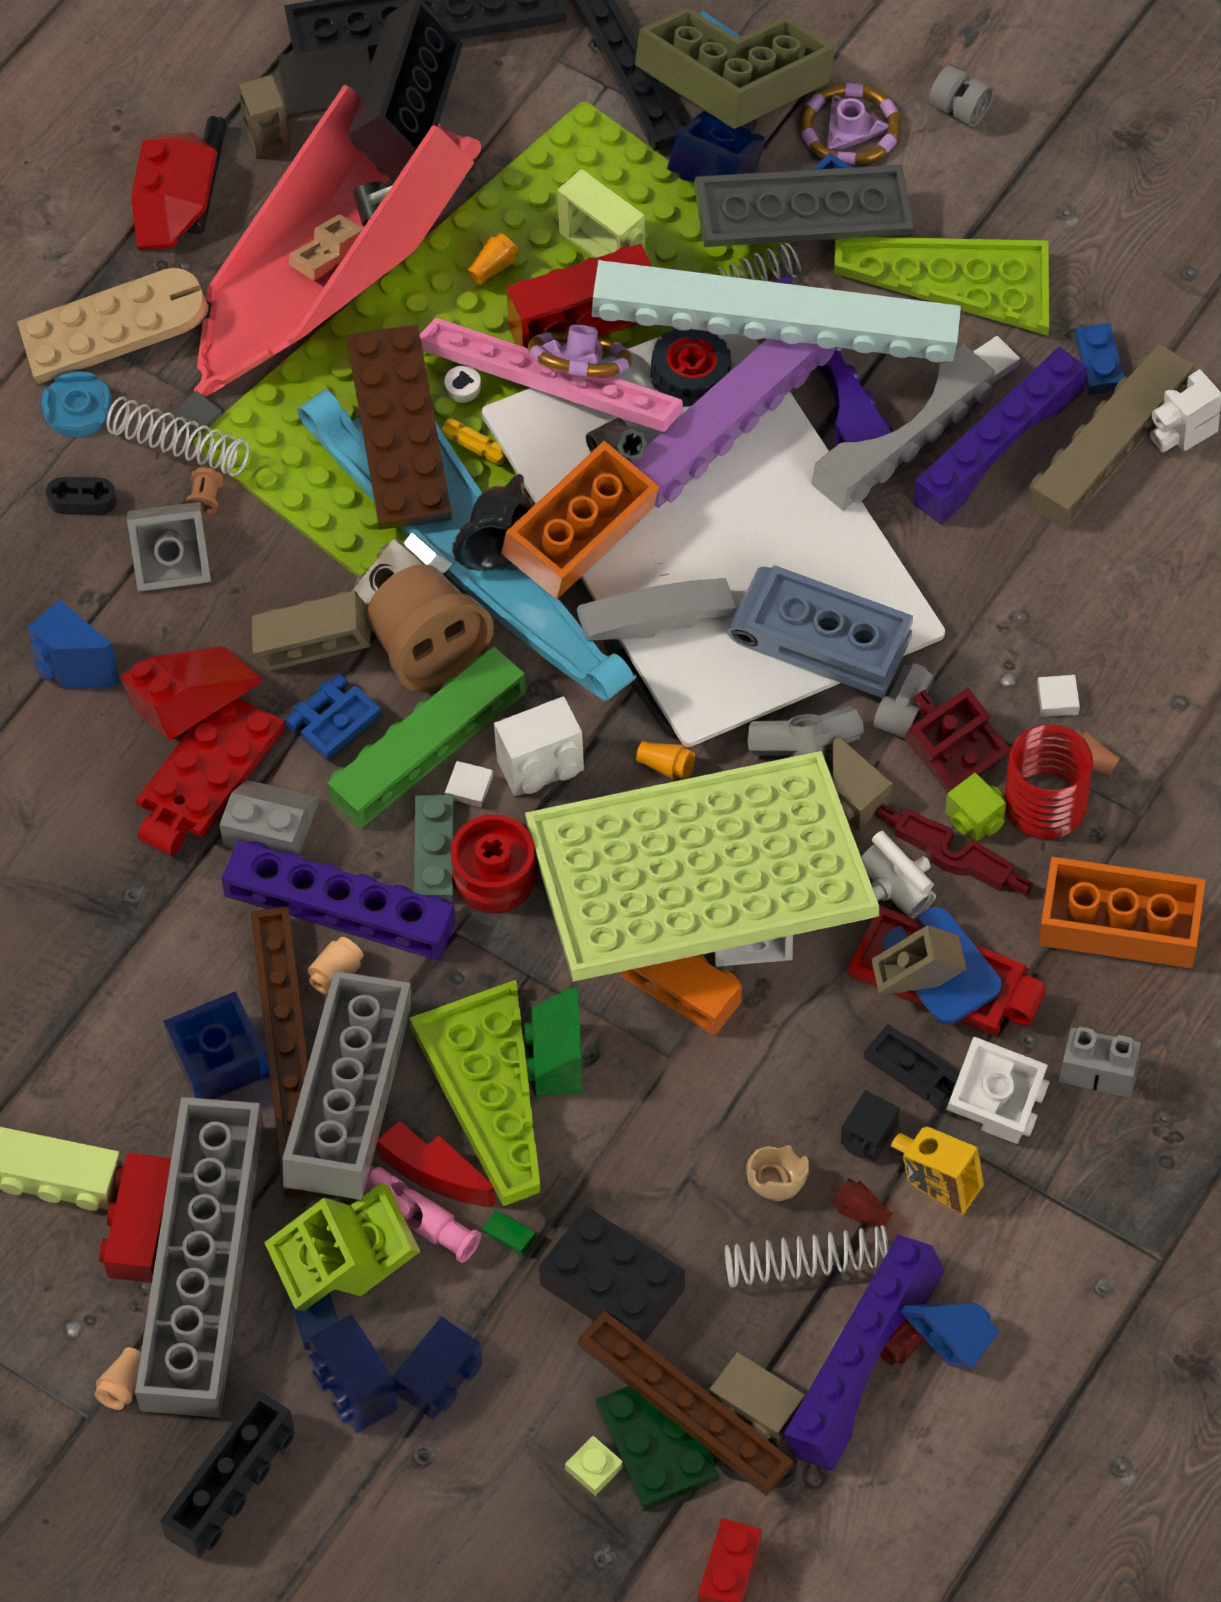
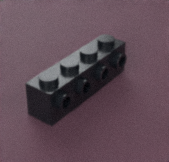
M256 1390L161 1518L160 1522L166 1539L197 1559L202 1556L206 1549L210 1551L217 1545L223 1533L221 1528L230 1516L234 1518L241 1512L247 1501L246 1494L254 1483L259 1485L263 1482L270 1471V1462L278 1451L284 1452L291 1444L295 1435L291 1410Z

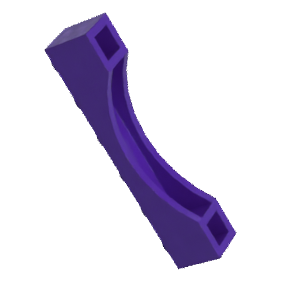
M789 276L774 281L776 283L794 285ZM840 348L834 350L831 359L825 365H818L816 368L826 379L835 398L838 410L835 432L836 446L845 442L875 439L894 432L890 421L886 417L882 418L876 410L877 407L872 394L869 391L864 392L855 368L851 364L847 365L845 363Z
M1058 347L915 480L914 505L942 525L967 501L986 472L1020 436L1040 421L1052 415L1060 414L1084 392L1087 366L1061 347Z
M901 1235L896 1236L784 1433L798 1459L833 1471L852 1437L855 1417L869 1375L888 1340L906 1319L900 1313V1310L904 1305L927 1304L945 1272L932 1245Z

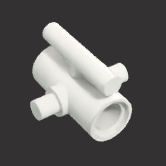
M880 831L872 839L874 845L861 857L867 875L873 881L872 888L877 901L890 899L907 917L916 919L918 914L930 908L936 898V894L931 890L934 883L924 874V872L930 869V863L924 856L915 861L911 860L884 831Z

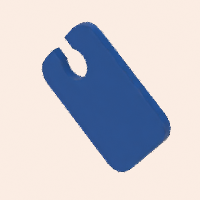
M932 907L916 916V920L922 928L929 925L959 935L967 969L939 987L914 990V993L931 1015L942 1024H952L995 999L1001 991L999 976L950 913L941 907ZM901 925L885 935L883 951L907 938V933Z

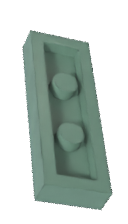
M415 795L414 893L427 897L432 895L440 896L448 902H453V869L451 866V843L454 839L453 795Z

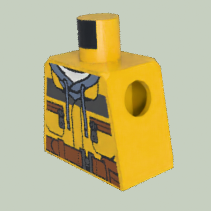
M927 1126L920 1130L915 1139L899 1133L891 1144L890 1154L904 1161L908 1182L961 1215H964L984 1186L978 1148Z

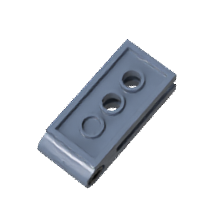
M773 565L772 568L759 567L727 633L734 642L743 647L883 698L912 638V630L910 628L913 624V615Z

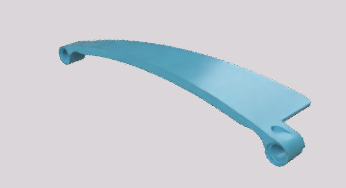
M324 389L299 407L297 410L298 415L305 427L374 502L360 416L352 422L347 411H343L334 395ZM436 423L452 519L398 528L407 537L414 533L425 539L452 563L445 574L525 644L604 701L609 700L635 680L636 675L633 676L631 669L620 656L611 654L608 657L600 652L593 640L587 641L583 628L559 598L556 600L520 569L512 571L508 569L487 570L486 572L481 570L475 571L468 570L455 561L454 554L452 553L453 542H456L455 538L460 533V529L470 522L473 506L482 492Z

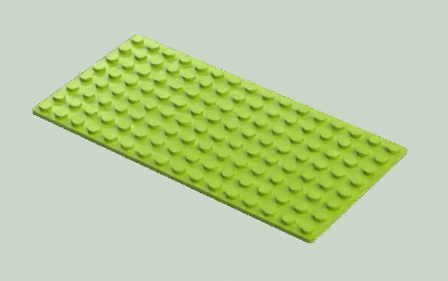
M583 101L569 111L428 234L416 251L366 288L209 427L211 431L220 430L223 435L232 434L236 440L243 438L248 442L249 455L245 467L237 476L230 477L358 578L377 560V554L383 546L390 543L393 539L404 543L408 537L398 527L379 530L375 503L305 427L297 412L299 407L325 389L334 395L343 411H347L352 422L359 417L346 335L418 325L419 334H421L435 318H439L515 344L509 331L506 287L514 285L520 280H529L548 274L554 269H563L592 258L559 233L557 190L581 169L645 215V252L652 267L697 273L710 272L713 275H717V269L721 267L725 270L727 276L731 277L729 265L733 262L737 265L742 278L747 279L741 264L742 258H746L752 265L755 280L761 281L762 278L754 264V254L758 253L763 258L767 273H770L772 270L766 258V250L770 248L775 253L778 263H781L778 246L783 243L704 247L694 189L695 179L658 152L653 151L651 147L593 105ZM502 233L515 244L519 254L515 257V263L488 279L483 285H479L469 276L467 269L473 264L491 236L495 237ZM769 252L771 263L775 268L776 265L771 253ZM757 257L759 268L763 276L765 277L762 264L759 258ZM745 262V267H746L747 273H748L750 279H752V276H751V272H750V270H749V267H748L747 263ZM732 266V268H733V273H734L735 277L738 278L737 272H736V270L734 269V267ZM639 324L602 337L619 342L627 349L660 337L665 332L672 331L674 327L656 324L644 326ZM423 351L434 417L439 428L442 430L445 421L448 418H452L464 424V427H470L493 439V442H497L482 418L483 407L531 387L475 369L480 375V394L470 402H455L445 392V376L451 369L466 365ZM602 351V359L612 356L610 353ZM208 430L201 433V442L209 433ZM213 433V447L221 438V435L218 433ZM210 436L201 450V454L204 457L208 454ZM196 437L193 441L195 449L198 443V437ZM230 437L225 438V451L233 442V439ZM446 438L482 493L493 486L507 485L517 475L507 457L503 464L498 465L487 460L486 456H480L457 444V441H451ZM222 441L214 452L212 459L214 465L217 464L220 458ZM243 442L237 445L236 461L230 470L232 473H236L244 461L246 445ZM229 453L227 454V457H226V460H225V464H224V470H225V471L227 470V461H228Z

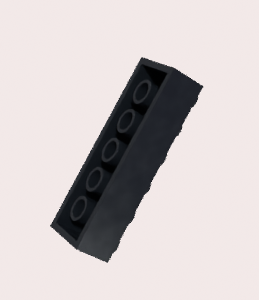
M410 0L387 15L348 133L354 146L362 150L373 161L377 170L386 175L393 183L433 125L438 127L463 43L423 0Z

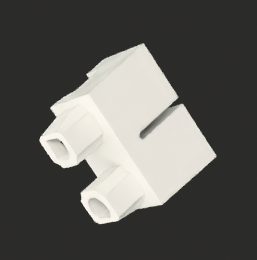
M1200 369L1188 376L1187 389L1182 393L1175 390L1165 391L1163 405L1152 411V419L1157 427L1151 431L1150 439L1163 453L1175 445L1185 452L1218 432L1221 392Z

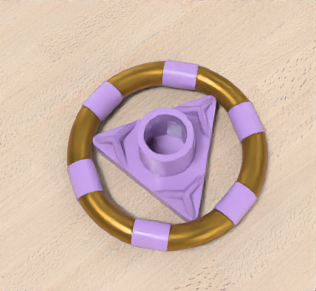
M846 82L829 86L812 96L803 108L800 117V131L808 149L821 159H824L831 152L849 166L855 167L872 163L889 153L899 138L901 118L894 102L880 90L861 83ZM840 96L864 97L875 102L886 116L888 124L867 113L860 100L855 98L842 99ZM832 99L826 147L819 140L812 124L814 115L825 102ZM885 135L874 148L860 153L840 152L846 148Z
M572 325L567 332L551 331L534 336L528 344L530 357L547 368L569 375L583 377L616 376L626 372L633 362L632 355L626 347L619 342L599 336L597 329L586 325ZM602 351L610 353L617 360L610 363H601Z

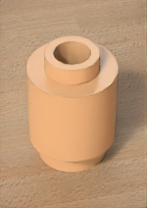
M340 937L337 941H331L308 968L310 984L317 991L326 995L329 991L333 972L340 971L355 974L361 967L360 961L364 957L363 952L354 942L346 937Z

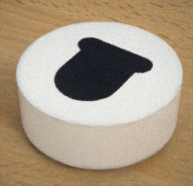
M458 366L451 369L445 376V392L451 400L466 403L474 400L480 394L481 380L480 375L475 369L468 366Z

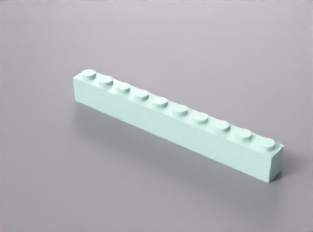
M598 260L592 317H600L606 321H632L644 326L654 324L671 326L678 330H703L716 335H743L755 340L762 338L782 340L788 344L812 343L826 349L838 347L854 349L860 353L877 352L891 354L898 358L909 356L925 358L932 362H953L958 340L961 306Z

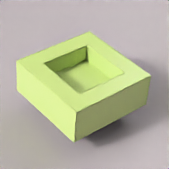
M594 1436L565 1463V1470L594 1496L623 1468V1461Z

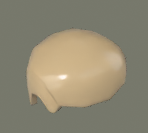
M789 1145L781 1148L767 1146L756 1149L746 1164L747 1180L750 1187L763 1198L775 1202L790 1199L804 1186L809 1173V1161L807 1156L797 1157Z

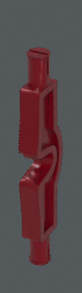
M885 804L881 805L876 814L877 819L895 827V836L926 852L929 859L946 872L956 875H970L998 891H1002L1005 886H1008L1025 897L1033 887L1034 882L1014 873V864L996 855L975 840L968 842L960 852L953 853L949 851L948 847L954 838V832L946 825L925 818L910 809L901 814Z

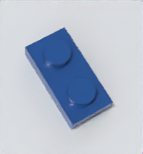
M1106 323L1075 328L1074 338L1080 361L1087 366L1085 381L1088 393L1095 394L1114 391L1118 382L1124 377L1111 324Z

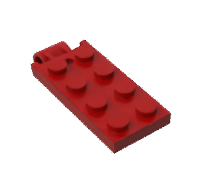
M237 698L191 727L135 799L138 807L151 813L144 819L139 828L138 840L173 857L179 852L185 841L186 830L203 838L227 806L231 793L246 781L284 731V720Z
M879 906L880 917L873 918L848 967V976L877 987L872 958L884 952L883 939L885 935L900 925L907 933V937L922 929L918 921ZM975 945L999 976L1001 991L995 999L959 1021L995 1036L999 1034L1001 1028L999 1023L1003 1015L1017 1024L1031 1025L1047 992L1046 986L1036 978L1027 976L1028 968L1025 964ZM914 991L894 993L897 996L924 1006Z

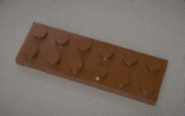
M418 325L346 335L379 530L451 520V506Z

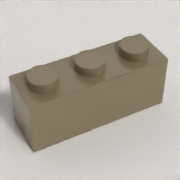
M344 591L334 596L318 600H306L298 605L282 609L274 608L265 613L253 615L252 654L268 672L371 647L370 627L367 623L368 606L356 591Z

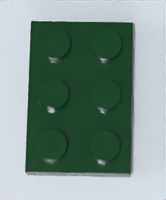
M629 1386L595 1399L596 1408L619 1458L623 1461V1467L643 1511L719 1481V1473L708 1449Z

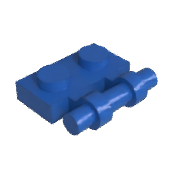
M338 674L330 682L325 680L317 687V693L306 702L300 701L292 708L293 713L284 720L285 726L292 732L302 724L308 725L301 731L302 740L327 762L382 716L381 707L357 686L351 688L346 694L341 692L348 686L347 680L341 674ZM324 705H331L321 715L317 713Z

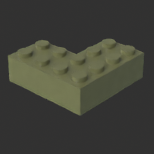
M687 7L639 30L635 65L673 89L676 93L692 101L701 109L709 112L724 124L736 129L830 83L835 47L786 16L740 38H736Z

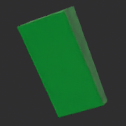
M497 1210L493 1212L481 1228L482 1233L520 1257L524 1256L536 1240L535 1231Z

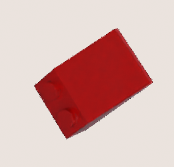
M225 646L152 656L145 661L135 664L129 671L120 676L134 710L168 741H171L262 683L261 677Z

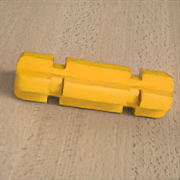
M448 418L445 421L441 431L446 438L451 441H457V444L480 456H486L487 460L495 464L501 465L504 463L506 455L498 442H493V439L470 427H464V424L455 419Z

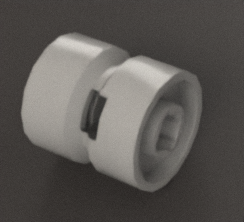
M950 64L936 78L930 91L929 104L947 114L953 111L956 119L974 127L988 111L993 100L994 88L978 78L969 80L967 72Z

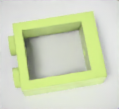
M583 169L579 170L557 190L559 233L592 258L613 253L622 247H631L642 244L645 250V215Z

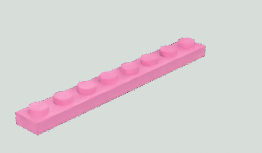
M435 318L420 334L422 350L424 352L664 433L683 412L682 399L613 376L583 377L559 372L536 362L530 357L526 347L439 318Z

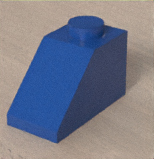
M949 1302L904 1305L900 1310V1313L949 1366L973 1368L1000 1332L989 1320L991 1316L988 1311L977 1303Z

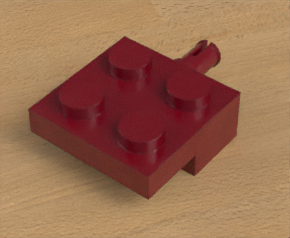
M968 687L940 706L935 704L926 693V690H922L913 697L912 700L926 716L908 729L904 739L947 793L973 773L981 776L1009 756L1011 749L988 722L991 715Z

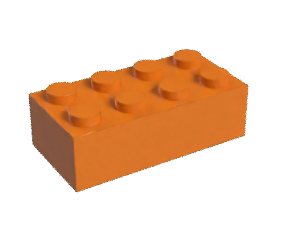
M603 441L506 531L501 554L557 600L654 508L660 486L608 443Z
M1051 856L1038 946L1193 969L1206 879Z

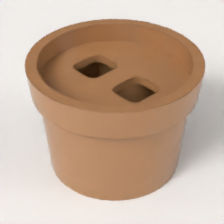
M414 565L391 576L375 592L367 609V623L389 655L391 668L401 684L413 692L424 693L441 689L446 680L452 676L457 677L467 669L474 657L479 654H485L493 637L494 623L490 613L474 598L462 594L437 568L431 565Z

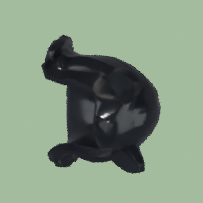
M518 474L514 476L505 486L490 487L477 498L472 509L470 522L460 529V533L455 538L456 542H453L452 545L455 561L459 562L466 569L485 572L494 569H508L510 571L519 569L501 552L506 531L533 507L532 501L523 492V475Z

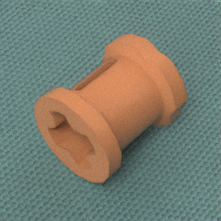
M206 467L197 468L195 471H192L191 495L186 498L185 504L201 502L202 515L210 516L217 512L218 502L216 501L218 488L223 486L224 477L214 469Z

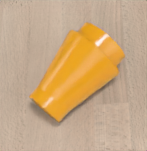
M499 233L495 237L491 236L473 264L467 269V273L477 284L483 285L488 279L515 263V257L519 254V251L515 244L504 234Z
M642 741L637 750L636 760L638 763L644 764L674 781H678L679 779L684 780L690 777L695 765V752L688 750V747L684 745Z

